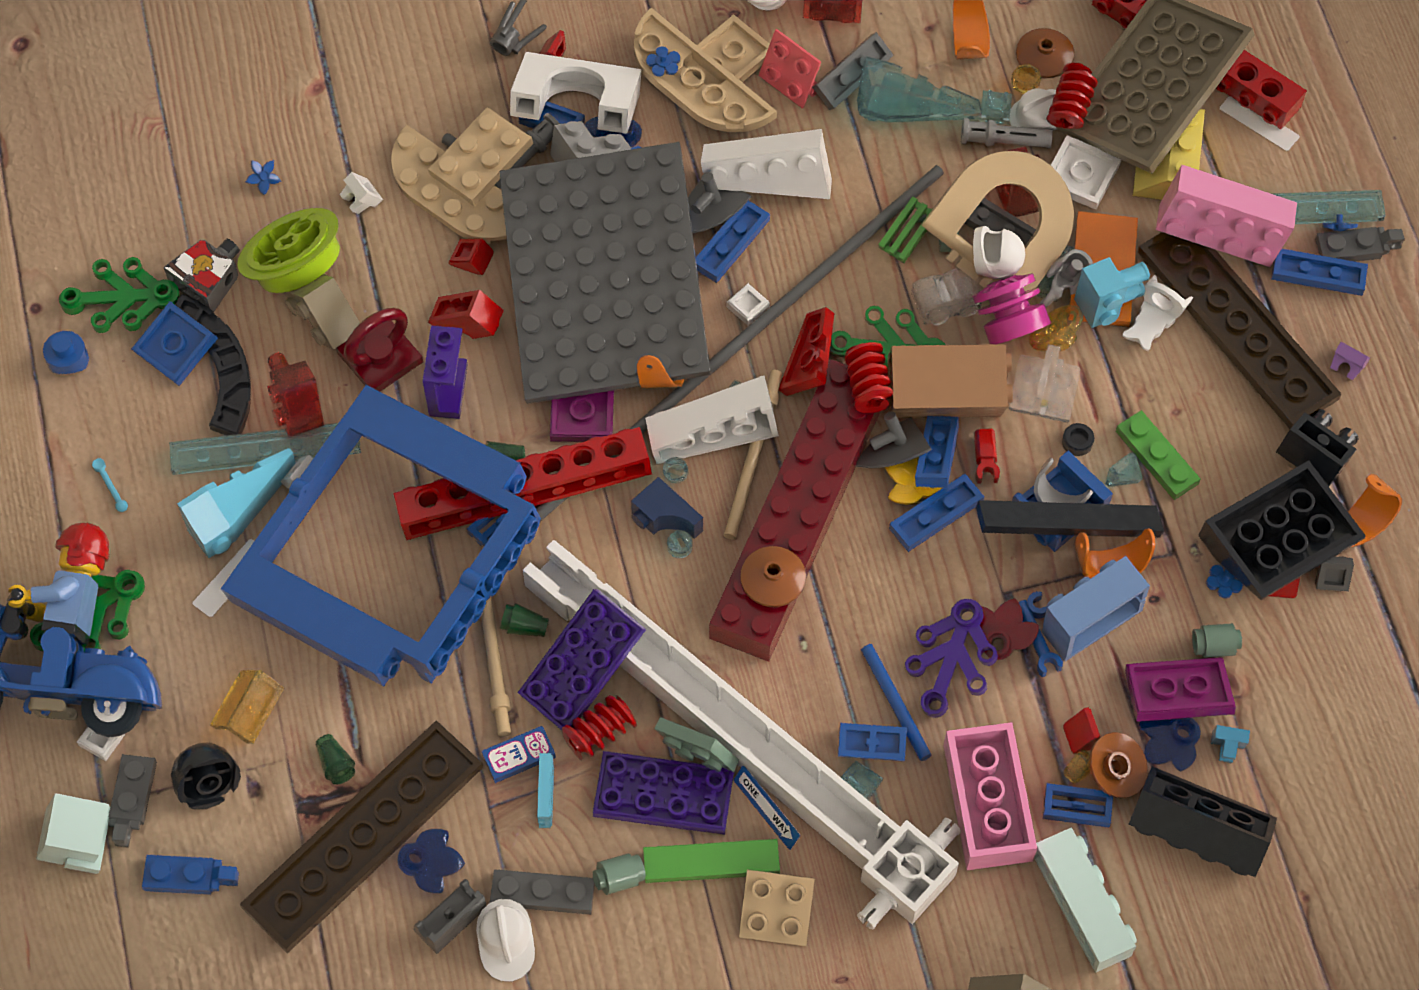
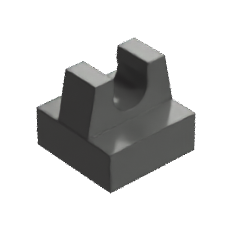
M1344 556L1333 557L1318 566L1315 579L1316 589L1349 592L1354 568L1353 558Z

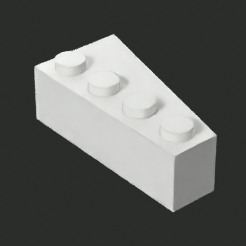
M822 129L704 144L701 158L703 174H713L718 190L830 199L832 178Z
M764 375L645 418L656 464L779 436Z

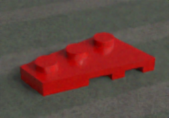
M827 307L809 312L805 316L778 389L786 396L826 384L835 315Z

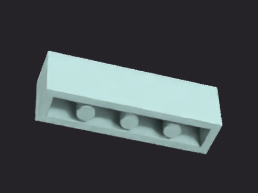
M1071 827L1037 842V851L1034 859L1095 973L1131 957L1136 948L1135 943H1137L1135 933L1129 924L1124 925L1119 916V904L1112 894L1108 895L1103 886L1104 877L1097 865L1092 866L1087 857L1088 848L1084 839L1080 835L1076 836Z

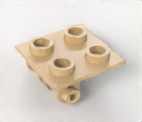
M747 869L739 937L806 946L815 878Z

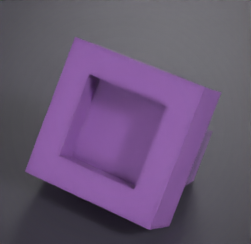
M1340 342L1330 368L1337 371L1342 363H1348L1350 365V372L1347 377L1354 380L1365 368L1370 357Z

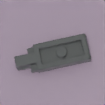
M1370 227L1317 233L1315 240L1319 255L1356 262L1381 259L1382 255L1389 254L1390 250L1401 249L1405 238L1402 229H1388L1385 231L1384 227Z
M122 754L108 816L110 817L109 827H114L112 841L115 842V846L129 847L132 830H139L140 826L144 825L157 766L155 758Z

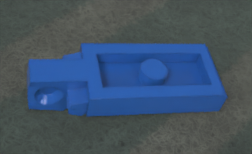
M146 855L142 888L144 891L211 895L212 892L219 891V885L238 886L239 872L237 867L222 866V860L214 858Z

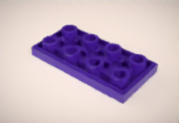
M593 589L517 693L559 729L562 730L564 725H569L573 728V719L583 716V712L589 708L646 629L600 590Z
M603 751L593 817L725 835L734 772L724 768L717 772L703 764Z

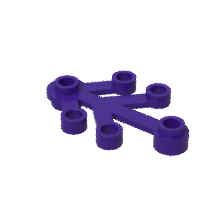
M962 599L952 607L950 616L930 626H921L916 632L918 643L923 647H931L935 644L937 636L954 629L951 640L919 656L912 655L905 662L908 674L913 677H919L924 674L926 667L944 659L934 688L927 690L921 697V707L929 717L938 718L946 713L948 709L946 693L957 662L967 679V688L972 695L980 696L987 690V682L984 676L978 673L964 646L969 632L978 647L977 656L983 665L991 666L998 659L996 648L989 644L980 627L983 620V610L975 600ZM963 613H973V617L970 620L962 619ZM930 632L932 637L929 640H921L923 633ZM984 651H992L993 656L990 659L982 658ZM913 662H920L921 667L918 670L910 669V665ZM976 680L983 682L982 687L979 689L971 687V684ZM933 701L941 702V706L937 710L930 709V704Z

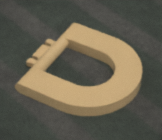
M1002 151L984 156L968 165L954 180L921 226L952 249L946 256L949 262L953 263L960 256L961 259L955 266L972 280L976 281L980 275L975 271L973 246L960 237L957 232L986 194L993 188L1003 184H1013L1024 188L1032 195L1039 210L1037 229L1024 246V263L1019 271L1014 274H1034L1036 281L1024 286V290L1027 291L1038 286L1053 263L1066 248L1073 229V202L1066 183L1050 164L1028 153ZM983 276L978 284L985 288L991 280L995 282L1001 279Z

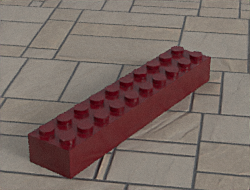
M830 359L828 364L826 384L817 387L709 623V639L768 662L797 598L793 602L780 607H767L754 602L743 590L741 584L742 566L747 557L756 550L777 546L788 549L799 557L804 565L807 578L856 468V463L881 412L862 413L856 410L854 406L855 399L852 396L853 388L850 386V377L847 373L848 366ZM769 569L768 573L777 575L779 570Z

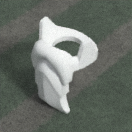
M1156 275L1144 286V302L1140 308V314L1135 318L1134 325L1122 334L1125 339L1138 342L1142 349L1146 351L1150 350L1153 339L1159 337L1165 328L1168 329L1174 324L1176 318L1180 317L1193 299V297L1184 299L1169 287L1158 283Z

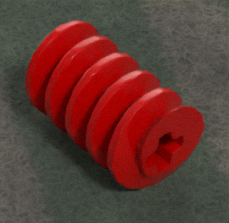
M1075 62L1067 63L1063 67V74L1060 76L1056 94L1053 96V104L1050 105L1049 114L1046 117V120L1051 125L1063 129H1080L1083 127V119L1088 113L1086 109L1091 105L1090 98L1094 96L1095 91L1093 89L1098 84L1097 79L1092 76L1090 68Z
M861 343L850 347L846 351L845 363L848 366L847 373L850 377V386L853 388L854 406L857 411L862 413H875L885 410L889 406L887 399L893 395V390L888 387L891 382L890 378L885 376L888 374V368L883 365L886 358L881 354L883 352L881 343Z
M611 695L605 697V705L600 702L594 705L595 713L590 710L583 712L584 720L579 717L573 719V728L569 725L562 727L565 741L580 760H582V752H585L590 757L594 756L592 749L594 744L601 750L605 749L604 737L611 742H615L614 730L625 735L624 723L627 722L633 728L637 726L631 710L618 695H616V698Z

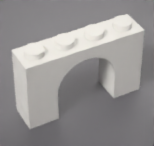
M526 52L511 89L510 116L539 120L545 103L551 96L565 91H580L591 94L600 100L598 111L599 130L627 134L640 95L642 69Z

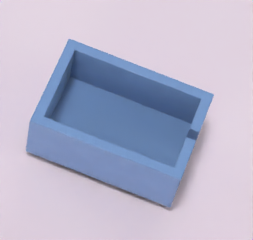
M1126 556L1117 562L1114 559L1107 562L1101 567L1099 574L1091 579L1088 576L1084 577L1075 584L1074 590L1065 596L1058 594L1048 602L1042 633L1065 662L1143 611L1150 585Z

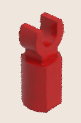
M992 428L977 429L974 432L976 464H978L975 474L976 482L981 484L983 473L988 472L993 475V482L998 483L1000 469L995 464L997 462L995 431Z

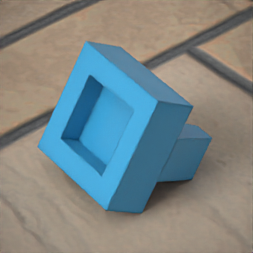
M1216 725L1212 731L1211 744L1220 745L1219 761L1232 763L1233 759H1236L1237 748L1244 749L1248 745L1250 730Z

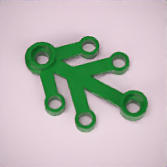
M130 257L123 263L126 276L136 278L146 287L135 289L112 271L109 261L99 259L92 265L95 277L99 280H104L115 290L81 292L77 288L68 287L61 292L59 303L62 310L69 315L79 314L86 305L115 303L105 313L97 312L91 317L93 329L97 333H105L111 328V324L122 315L125 329L136 331L142 326V322L157 308L164 309L169 301L175 305L179 298V289L171 280H156L143 269L138 258ZM133 265L138 266L135 270H128ZM102 267L107 268L104 272H98ZM162 291H168L164 295L159 294ZM75 296L73 300H67L68 298ZM146 301L137 311H126L135 302ZM131 318L137 319L134 323H127ZM100 320L106 321L103 325H96Z
M870 306L865 312V321L869 325L874 326L886 341L851 338L845 331H836L832 333L830 353L836 357L846 356V351L852 346L868 342L881 343L883 346L881 354H885L886 358L883 365L888 368L887 357L892 346L946 344L938 338H928L915 323L913 312L909 309H902L896 315V325L901 329H906L917 345L905 344L883 318V310L879 306ZM871 311H877L880 318L873 321L869 318L868 314ZM907 314L910 317V323H901L899 316ZM835 339H845L846 346L843 348L837 347Z
M124 570L118 573L116 577L104 575L91 577L98 584V588L108 590L96 598L92 629L88 642L96 643L94 648L101 649L98 639L106 609L115 602H117L115 616L108 623V631L111 637L116 640L123 639L128 635L129 627L126 621L131 602L138 599L145 590V581L141 574L136 571ZM128 584L135 585L130 590H124L125 586ZM43 622L36 624L30 631V640L39 651H43L40 643L42 635L45 633L42 630ZM117 625L124 626L120 632H114V627Z

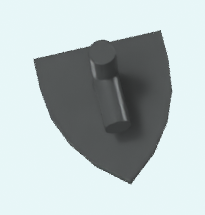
M703 174L702 180L688 196L692 233L705 231L720 225L735 215L752 196L743 191L718 190L713 174Z
M888 412L884 415L888 430L869 439L870 444L862 452L856 467H889L912 460L932 449L912 417L899 422L895 412Z

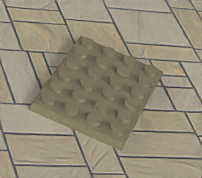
M1147 0L1092 73V76L1097 79L1098 84L1093 89L1095 92L1094 96L1090 98L1091 105L1086 109L1088 113L1083 119V127L1080 129L1056 128L1060 132L1153 174L1254 37V31L1249 26L1186 0Z

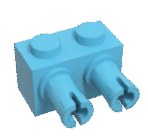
M1110 257L1082 268L1074 300L1090 327L1094 328L1101 324L1103 326L1112 324L1118 319L1123 303L1143 296L1145 293L1143 282L1149 280V269L1144 262H1140L1119 271Z

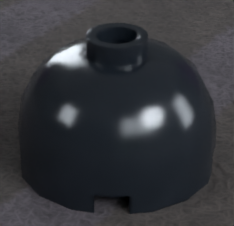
M210 742L198 743L182 751L175 759L171 770V781L176 796L182 804L183 802L187 803L189 808L194 810L208 809L225 801V798L221 796L228 793L230 789L234 793L241 779L240 768L235 759L224 747Z

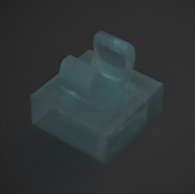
M983 90L979 121L988 122V120H994L997 124L1009 125L1012 94Z

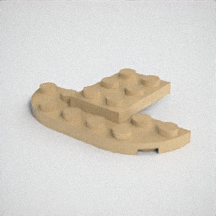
M650 8L643 15L637 25L634 39V55L638 68L642 69L641 73L650 83L692 118L709 128L724 132L751 131L765 126L777 118V111L743 83L762 67L770 43L733 14L696 45L654 9ZM661 46L668 49V54L672 51L678 52L680 62L677 63V73L669 75L665 71L663 76H655L652 74V67L646 63L647 56L649 54L656 55V49Z
M487 107L446 151L406 124L393 146L391 155L392 170L399 188L414 204L463 238L484 239L487 244H491V241L507 239L502 190L495 186L500 180L499 171L510 169L534 143L531 136Z

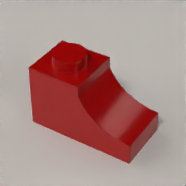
M481 290L438 297L428 323L432 326L462 328V333L470 336L472 339L494 336L499 328V321L504 310Z

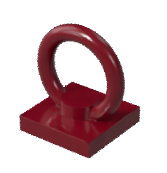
M386 308L370 315L353 330L346 342L336 348L338 355L364 385H368L379 392L424 362L423 356L404 335L408 326V318L405 312L399 308Z

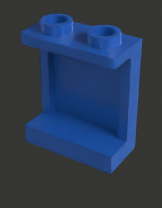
M1069 450L1059 458L1057 467L1046 475L1048 482L1054 489L1067 495H1081L1091 489L1093 493L1085 503L1110 504L1113 493ZM1034 486L1022 495L1019 492L1016 493L1012 501L1038 502L1035 497ZM1034 534L1039 543L1050 547L1054 552L1075 536Z

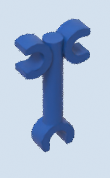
M1033 592L1029 595L1027 601H1019L1023 613V622L1037 623L1035 618L1041 619L1045 617L1047 606L1037 608L1033 605V603L1042 599V592ZM1039 629V633L1032 644L1039 657L1037 664L1038 674L1041 677H1045L1047 674L1045 663L1054 664L1057 672L1062 670L1063 661L1058 654L1050 652Z

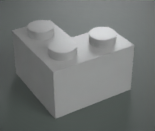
M570 121L554 125L550 155L557 162L630 150L631 147L621 134H609L593 138L582 121Z

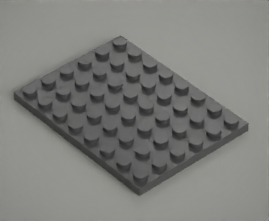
M680 142L499 171L524 398L527 404L640 386L637 362L645 355L658 358L673 381L711 375Z

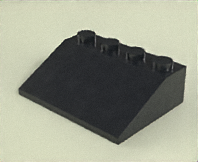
M1309 460L1207 519L1198 534L1216 561L1260 600L1366 537Z

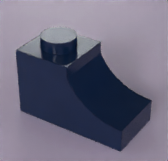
M659 477L631 500V517L641 529L647 528L653 535L660 530L673 529L684 532L695 539L703 532V516Z

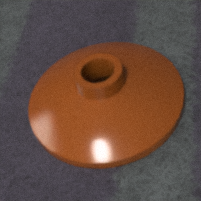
M1039 28L1031 30L1021 37L1016 48V58L1019 65L1027 73L1039 78H1054L1063 74V67L1067 63L1073 62L1074 47L1071 41L1061 32L1049 28Z
M769 546L756 550L747 557L741 569L743 590L750 599L763 606L780 607L787 605L801 594L805 586L806 573L803 563L793 552L782 547ZM777 569L779 573L771 575L768 573V570Z
M1111 732L1098 738L1092 746L1089 756L1090 771L1094 781L1102 791L1115 798H1128L1137 794L1143 788L1148 774L1147 760L1142 748L1133 738L1123 733Z

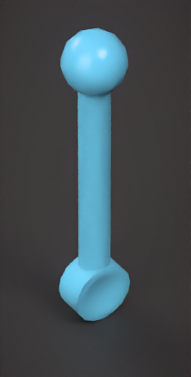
M101 458L95 459L92 462L93 469L102 476L116 502L115 507L117 511H126L128 503L121 499L105 470L104 460Z

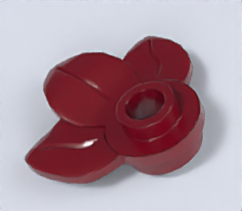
M1013 598L1004 602L995 612L981 606L983 620L980 627L989 644L993 645L996 639L1004 641V647L1001 650H996L998 661L1008 658L1013 650L1028 648L1036 639L1039 633V625L1033 622H1023L1022 609L1017 599ZM984 651L989 658L993 656L992 651Z

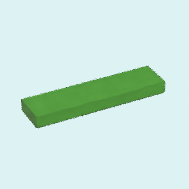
M778 839L643 847L645 883L746 877L747 869L780 874Z

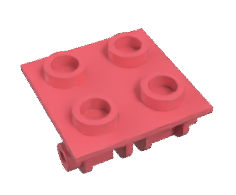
M776 29L758 76L798 106L804 108L808 96L814 97L817 94L812 86L817 83L814 80L821 61Z

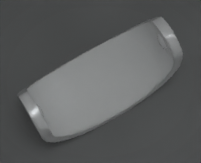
M1049 458L1043 464L1034 483V493L1037 501L1085 503L1093 493L1091 489L1081 495H1067L1057 491L1050 485L1045 472L1052 465L1054 459Z

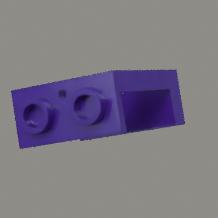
M431 326L423 374V386L429 417L460 419L468 367L467 359L459 358L462 328Z

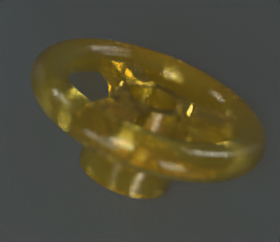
M1073 305L1062 306L1048 313L1051 322H1054L1044 331L1045 327L1030 333L1029 344L1031 348L1041 352L1054 348L1057 351H1064L1075 343L1077 339L1075 333L1081 326L1083 313L1080 308ZM1068 314L1074 316L1070 326L1067 325L1066 320Z

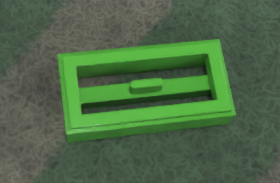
M912 196L878 244L879 248L905 263L927 230L920 225L903 251L900 253L898 249L922 215L928 216L932 210L928 208V205L923 202L921 204L918 202V199ZM917 209V211L912 216L910 221L907 223L903 231L900 233L898 238L890 247L889 244L894 239L896 234L899 232L903 224L906 222V220L911 215L913 210Z

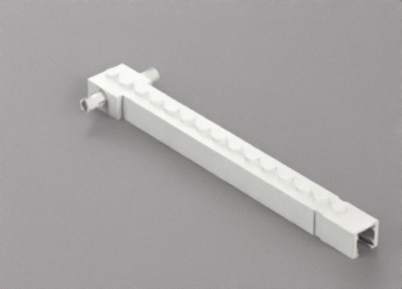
M555 540L546 547L551 553L550 560L540 570L531 562L523 569L525 587L566 621H570L593 589H598L646 629L620 666L694 729L716 738L739 759L738 766L742 767L744 765L757 782L862 869L861 882L876 894L864 909L857 914L858 919L863 924L867 920L866 927L873 930L890 909L896 910L913 924L954 879L959 863L946 853L944 849L961 833V830L956 823L952 827L950 826L951 819L945 817L929 837L908 820L901 827L616 590L607 583L603 584L597 579V575Z

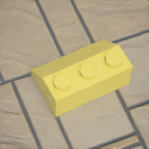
M1204 109L1198 111L1153 174L1135 167L1132 196L1162 200L1181 165L1199 170Z

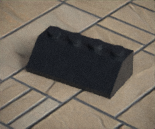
M1152 766L1128 825L1135 827L1143 835L1160 837L1166 840L1172 847L1178 849L1186 848L1198 853L1199 857L1208 862L1217 861L1229 866L1233 872L1239 875H1250L1256 878L1271 843L1277 817Z

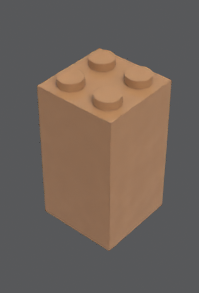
M1006 344L892 346L890 349L887 365L888 377L891 382L888 387L893 390V395L888 399L889 412H895L897 418H927V416L1001 417L1004 411L1009 408V403L1013 402L1012 384H1007L1008 372L1012 371L1011 353H1006Z

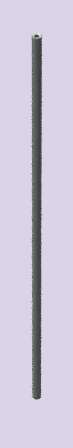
M935 165L709 360L711 374L902 211L912 196L917 198L944 174L942 168ZM710 375L686 379L682 387H677L629 429L640 427L643 434L647 430L646 417L673 408ZM567 498L544 503L537 507L536 510L541 518L540 522Z

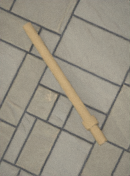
M771 370L767 383L773 409L777 408L780 397L778 389L783 373L779 370ZM764 440L751 442L724 532V537L727 539H736Z
M490 596L481 615L492 697L489 700L491 712L495 714L498 736L505 737L511 734L508 716L511 707L509 696L505 694L493 605Z

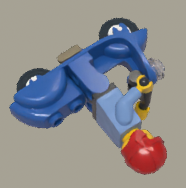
M83 522L76 523L66 528L60 538L56 540L55 548L61 551L59 566L64 571H56L53 583L47 586L31 587V590H26L21 585H13L8 590L10 595L7 598L6 606L0 604V656L8 638L11 640H21L27 636L29 629L25 623L26 619L35 622L43 621L42 630L45 632L41 638V647L44 651L41 667L8 664L0 661V708L3 697H11L25 700L23 709L26 714L33 712L41 718L75 720L78 716L77 711L74 708H67L66 704L81 705L82 717L86 725L96 734L105 737L122 736L134 728L140 719L142 711L162 709L161 692L152 671L141 659L137 658V653L118 651L117 656L105 655L104 650L96 648H85L84 653L82 645L88 646L98 592V584L91 577L98 575L104 570L105 562L109 559V541L107 535L99 526Z

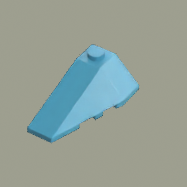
M290 448L257 462L252 471L244 474L238 470L230 474V481L219 486L215 482L209 483L177 503L187 531L208 558L228 550L231 544L238 539L282 485L281 480L296 463Z

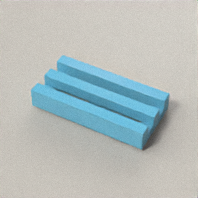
M539 753L537 808L539 828H551L554 761L551 753Z

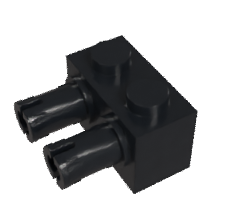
M1323 409L1317 410L1312 417L1304 412L1289 430L1276 453L1296 467L1309 460L1326 484L1330 486L1357 450L1353 446L1359 440L1358 435L1354 431L1350 437L1347 436L1352 430L1347 427L1341 429L1338 435L1329 430L1327 427L1332 424L1333 418L1329 413L1325 418H1322L1326 412Z

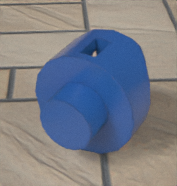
M72 331L56 332L44 343L43 355L52 373H76L86 369L88 366V351L84 341L78 334Z

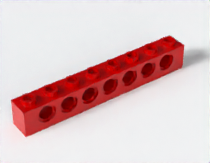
M1092 0V5L1100 13L1108 15L1126 29L1147 0ZM1243 50L1216 87L1218 91L1231 96L1241 106L1249 108L1260 115L1265 122L1273 124L1279 129H1282L1299 111L1307 92L1306 89L1246 50Z
M640 427L623 429L615 434L593 437L585 442L563 445L552 451L540 454L534 453L516 460L520 462L527 476V481L521 492L515 495L537 506L652 475L650 460ZM440 478L432 483L417 487H407L402 491L393 493L406 540L470 524L479 519L500 516L508 512L445 478ZM435 504L432 507L426 508L428 505Z

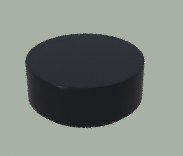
M1072 424L1064 431L1062 445L1066 451L1069 450L1074 456L1086 455L1093 447L1094 433L1085 424Z

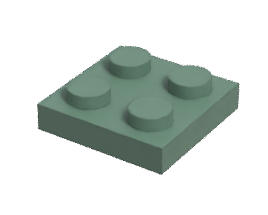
M659 718L654 729L664 737L662 741L664 744L676 749L675 754L689 761H693L694 757L703 760V765L717 772H720L722 768L732 772L735 771L739 759L716 738L664 718Z

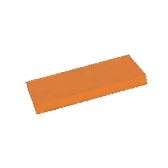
M1078 211L1074 249L1086 252L1091 257L1093 264L1110 257L1119 271L1135 265L1138 218ZM1070 293L1068 320L1087 322L1074 300L1075 294L1071 295ZM1132 300L1122 304L1118 319L1110 325L1130 326Z

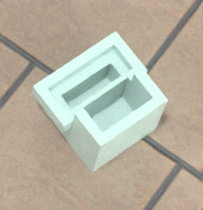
M55 793L45 811L36 860L61 865L65 862L64 868L98 874L110 818L108 817L110 811L109 804Z

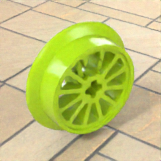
M309 208L287 214L273 221L256 233L244 246L237 263L239 272L248 279L257 280L264 290L272 293L289 292L308 285L322 276L334 264L339 255L340 245L336 238L339 225L337 216L328 209Z

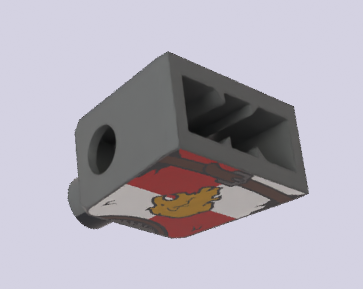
M228 238L217 248L205 240H199L164 267L167 279L173 281L180 292L215 311L238 278L236 265L232 259L239 253L240 249Z

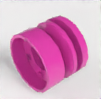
M1033 273L1012 275L1011 277L995 281L972 296L974 303L989 300L990 304L980 308L978 313L979 315L993 313L995 319L984 325V330L990 344H1000L1051 324L1045 304H1029L1028 300L1040 293L1039 288L1024 290V286L1036 281Z

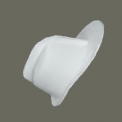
M1035 88L1024 93L1010 110L1009 121L1011 126L1056 130L1057 128L1046 120L1050 105L1053 104L1052 100L1056 90Z
M499 899L489 903L482 909L477 919L476 929L483 966L492 977L500 981H514L522 978L531 969L535 960L534 940L528 913L520 903L510 899Z

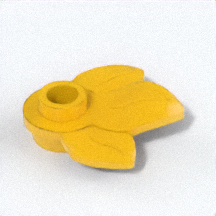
M919 457L901 464L884 467L888 475L897 483L888 496V499L893 502L912 505L921 498H929L942 488L916 487L915 475Z

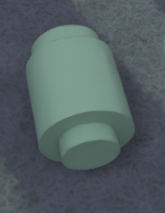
M1233 623L1201 625L1200 629H1193L1192 631L1194 654L1202 655L1203 658L1235 656L1237 649L1242 648L1241 631L1235 630Z
M628 853L597 862L596 870H593V880L598 890L602 889L606 895L636 887L646 877L643 862L637 854L631 856Z

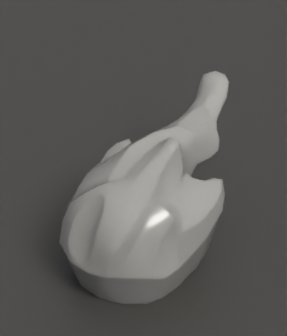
M1074 249L1060 256L1047 272V278L1054 275L1051 289L1047 296L1041 300L1040 304H1045V307H1048L1054 300L1060 299L1063 291L1068 288L1071 295L1076 293L1082 268L1093 264L1091 257L1086 252Z

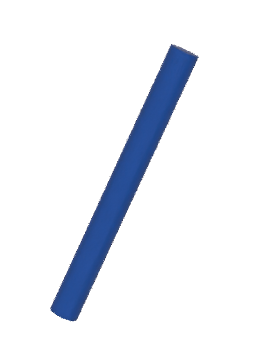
M872 644L864 646L861 652L901 726L907 727L906 735L919 760H927L932 754Z

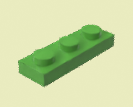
M1142 410L1117 425L1115 432L1173 500L1199 485L1201 478Z

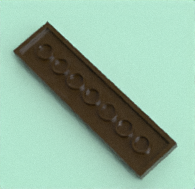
M1164 232L1139 246V255L1167 287L1184 299L1193 297L1186 307L1188 312L1289 429L1292 428L1304 412L1312 417L1317 410H1324L1340 399L1341 392L1215 249Z
M436 720L240 903L241 908L288 954L483 769V763Z

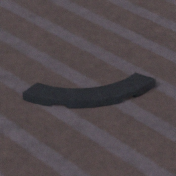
M181 294L176 306L218 337L207 351L216 366L219 378L218 400L214 415L209 423L210 430L239 440L246 425L251 404V378L244 351L233 331L214 314V311L199 301Z

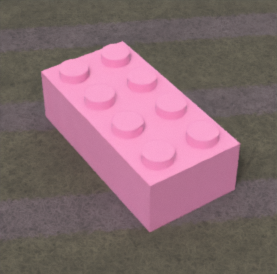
M1181 165L1160 202L1156 230L1270 267L1294 230L1297 202Z
M1004 723L946 731L943 746L958 826L961 830L960 837L966 869L974 870L1033 862L1037 851V844L1013 724Z

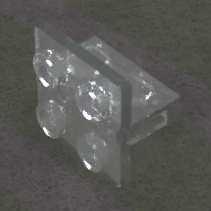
M1048 344L1045 359L1021 355L1013 385V402L1009 403L1008 409L1014 412L1068 423L1071 418L1081 368L1064 364V360L1058 359L1059 346Z

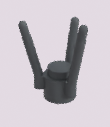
M520 0L516 7L514 1L510 2L496 33L490 40L492 48L501 55L508 56L511 52L518 54L526 44L547 28L545 24H542L519 41L518 37L520 34L512 26L527 0Z

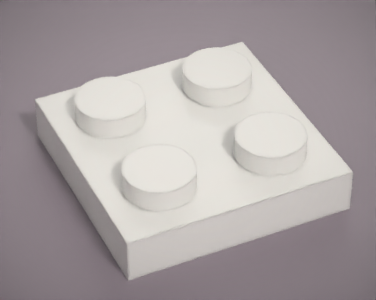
M1067 135L1051 166L1066 183L1072 200L1096 210L1120 166L1121 159Z

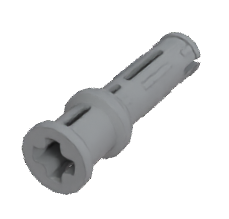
M963 118L961 144L977 142L985 143L986 146L991 147V145L994 146V143L1051 148L1052 129L997 125L994 120H988L986 123L969 121V118Z

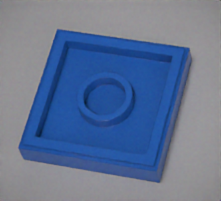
M169 301L131 350L180 386L218 337Z

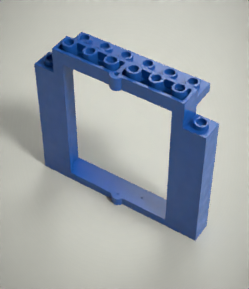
M365 385L301 477L292 482L288 495L223 584L221 590L233 604L383 687L389 679L397 674L402 660L412 665L420 678L432 684L436 676L444 672L453 651L458 649L464 642L467 631L472 623L477 622L481 617L486 601L490 596L492 597L498 592L507 571L515 567L524 546L531 543L535 537L541 518L534 504L515 495L521 492L527 478L520 462ZM362 436L508 511L470 568L464 570L459 584L419 642L272 563Z

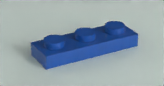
M748 200L735 215L725 222L696 256L697 271L717 283L770 221V214Z
M1281 249L1273 263L1271 280L1362 296L1365 291L1368 264Z
M927 416L923 436L932 450L919 456L915 475L916 487L948 488L959 429L958 417Z
M963 474L948 484V488H942L889 524V530L909 552L974 509L978 501L984 500L985 496L969 477Z

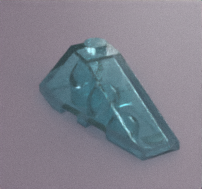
M865 57L857 96L859 115L865 119L883 122L963 120V118L981 119L982 109L979 99L948 86H942L939 89L927 81L928 78L919 74L916 79L901 73L903 68L901 66Z

